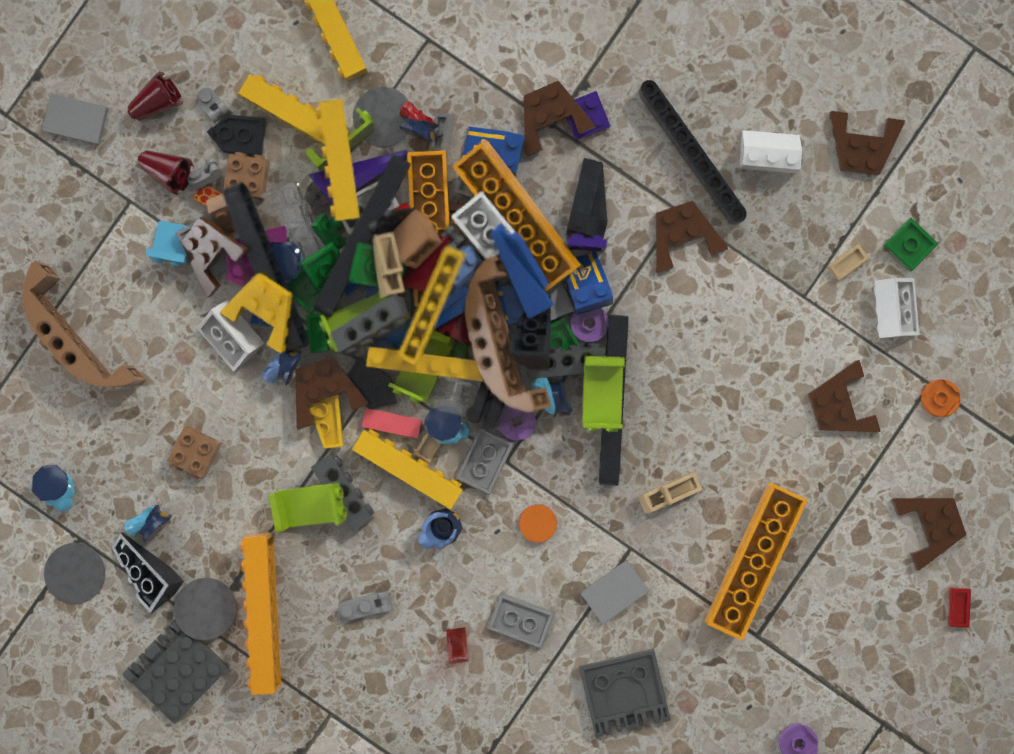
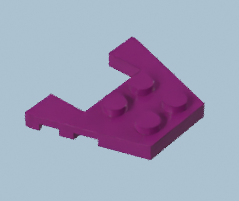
M287 225L266 230L270 243L287 242ZM237 238L236 242L243 245L241 239ZM227 253L226 281L245 287L255 277L247 254L240 261L235 262Z

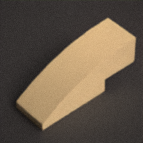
M393 233L374 236L375 269L381 298L404 292L400 272L403 270Z
M693 472L638 495L644 512L650 513L699 492L702 488L696 473Z

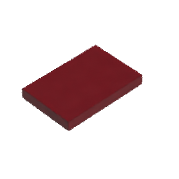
M438 234L442 243L416 269L410 266L407 267L402 282L404 287L422 292L427 291L442 254L449 244L450 237Z

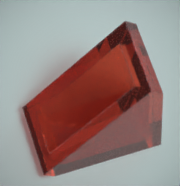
M466 628L446 630L449 664L468 662L469 651Z

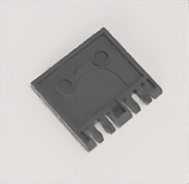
M174 619L171 622V626L169 625L165 630L176 640L171 643L164 635L160 634L157 637L159 642L154 640L145 649V653L148 656L143 653L139 656L140 661L149 668L145 671L138 663L133 662L130 665L131 668L128 667L122 674L125 679L134 684L175 724L226 672L229 666L202 640L186 635Z
M654 649L579 666L596 738L603 737L600 722L604 723L606 735H611V729L608 725L609 720L615 719L618 733L622 732L619 719L621 717L624 718L627 731L640 728L637 717L638 713H641L644 727L648 726V718L645 713L652 710L655 724L660 723L657 712L659 708L663 722L671 720Z

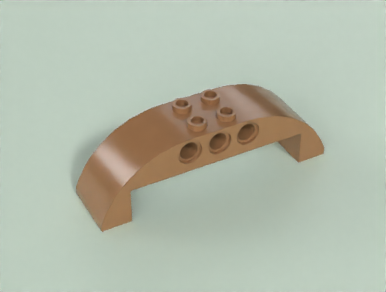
M489 257L474 273L468 287L465 302V316L469 331L468 337L472 343L473 355L477 361L480 373L493 394L513 408L532 412L552 407L547 388L525 391L518 362L510 356L511 337L495 283L508 278L509 275L501 257Z
M39 261L31 263L23 285V307L31 328L40 339L39 343L44 349H49L53 354L52 359L58 365L61 364L76 378L97 386L129 387L145 382L146 379L135 366L122 365L112 374L105 368L43 294L60 280L59 276L48 264Z

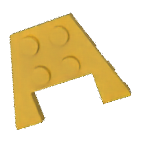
M259 273L220 313L235 322L239 319L243 308H246L274 327L267 345L280 354L285 352V337L288 333L286 327L287 319L290 316L292 294Z

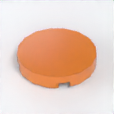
M937 379L925 385L921 393V403L926 412L932 416H950L960 405V392L956 385L949 380Z
M543 504L528 506L522 512L519 518V527L526 539L541 543L554 535L557 529V519L555 513L549 507Z

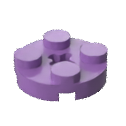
M601 308L580 315H576V312H574L570 320V327L574 335L584 342H595L601 339L609 326L608 316ZM586 318H590L591 321L594 320L595 322L591 329L588 326H584V322L587 321Z
M507 405L503 408L500 418H498V425L505 437L518 441L526 439L533 433L536 426V418L533 411H522ZM520 416V420L523 421L522 425L513 426L512 418Z
M801 723L791 724L782 731L778 739L782 754H817L818 737L807 725ZM797 739L803 740L801 748L799 746L794 747Z

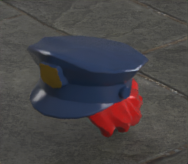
M412 102L403 104L399 113L406 120L404 124L399 126L400 129L412 136L433 143V129L439 127L432 118L424 115L422 110L419 111Z

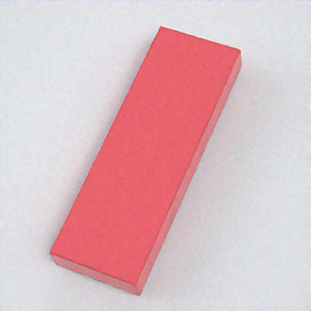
M365 408L362 427L419 438L422 419Z

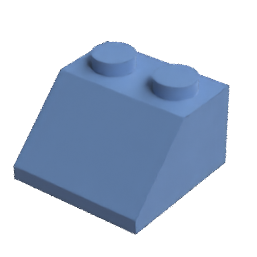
M471 245L459 246L457 250L467 255L450 291L451 294L469 287L474 273L482 264V259Z

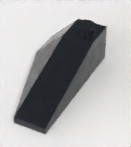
M584 158L566 232L584 235V237L591 238V236H603L604 239L608 221L603 162Z
M551 307L532 318H528L524 311L517 329L511 337L510 356L529 370L548 371Z
M123 532L119 534L112 545V549L121 567H125L129 578H127L129 583H133L137 591L135 595L138 601L149 613H153L173 597L184 582L170 566Z

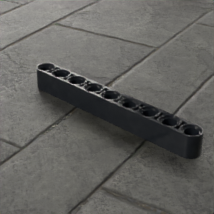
M652 80L644 81L640 87L639 96L727 221L732 225L740 224L747 216L744 206L658 85ZM650 87L653 93L648 95L643 89ZM660 102L663 104L664 109L657 110L654 104ZM672 118L675 121V125H668L666 119ZM677 134H684L686 141H679ZM688 149H694L697 152V156L691 157L688 154ZM699 165H706L708 168V172H701L699 170ZM710 180H716L719 183V187L712 188ZM722 195L729 197V204H724L721 201ZM733 211H738L741 214L740 220L733 218Z
M393 154L321 290L313 309L330 318L332 317L350 283L349 278L357 243L370 245L372 235L369 225L389 209L411 163Z
M241 182L224 189L223 197L242 244L249 249L246 254L255 276L261 273L290 292L248 187ZM293 298L291 299L290 316L287 319L286 328L288 333L284 344L288 352L307 347L309 344L308 335Z
M609 315L606 357L625 358L621 423L623 424L629 317L625 315ZM602 428L599 485H619L622 429H618L617 432H608L606 428Z

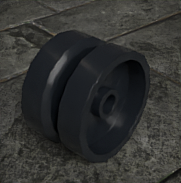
M481 381L468 421L478 424L481 421L482 415L486 414L484 427L494 430L497 419L500 418L504 402L495 394L490 397V388L485 382Z

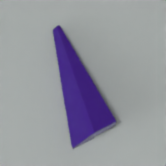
M402 150L352 163L355 189L357 190L383 173L393 154L404 159L407 157L408 151ZM325 170L310 174V178L330 206L334 205L333 197L329 198L327 186H331L330 178H326Z

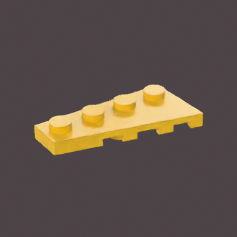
M339 394L310 404V410L314 417L323 448L344 447Z

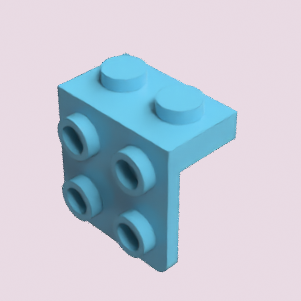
M159 221L153 249L147 248L146 256L152 258V262L163 263L164 260L169 261L170 265L182 267V264L189 265L190 261L175 234L187 226Z

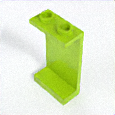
M359 107L356 109V112L364 124L348 136L350 151L375 131L372 117L366 110L362 112ZM312 148L305 152L320 171H324V166H328L327 158L320 159Z
M378 291L373 296L335 311L331 318L324 314L321 315L322 321L319 323L323 332L327 331L329 336L327 342L330 349L338 352L330 332L390 296L381 298L380 291Z
M433 330L423 354L448 357L455 340ZM400 371L395 384L389 383L388 386L394 388L393 392L402 397L404 393L409 395V400L420 404L421 401L427 403L439 376Z
M584 356L582 426L587 428V431H598V428H606L608 432H617L618 429H623L621 416L624 357Z
M339 482L276 490L268 495L275 532H283L290 527L335 522V525H340L346 521L347 510L343 504V490L340 488Z

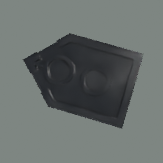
M227 114L219 123L206 131L224 153L235 154V152H240L246 155L261 156L263 154L265 118Z
M415 208L389 209L371 222L369 228L373 242L374 236L392 233Z
M358 357L347 375L368 400L369 404L366 407L374 409L397 404L395 393L393 392L394 388L388 386L389 383H392V378L378 368L367 367V361Z

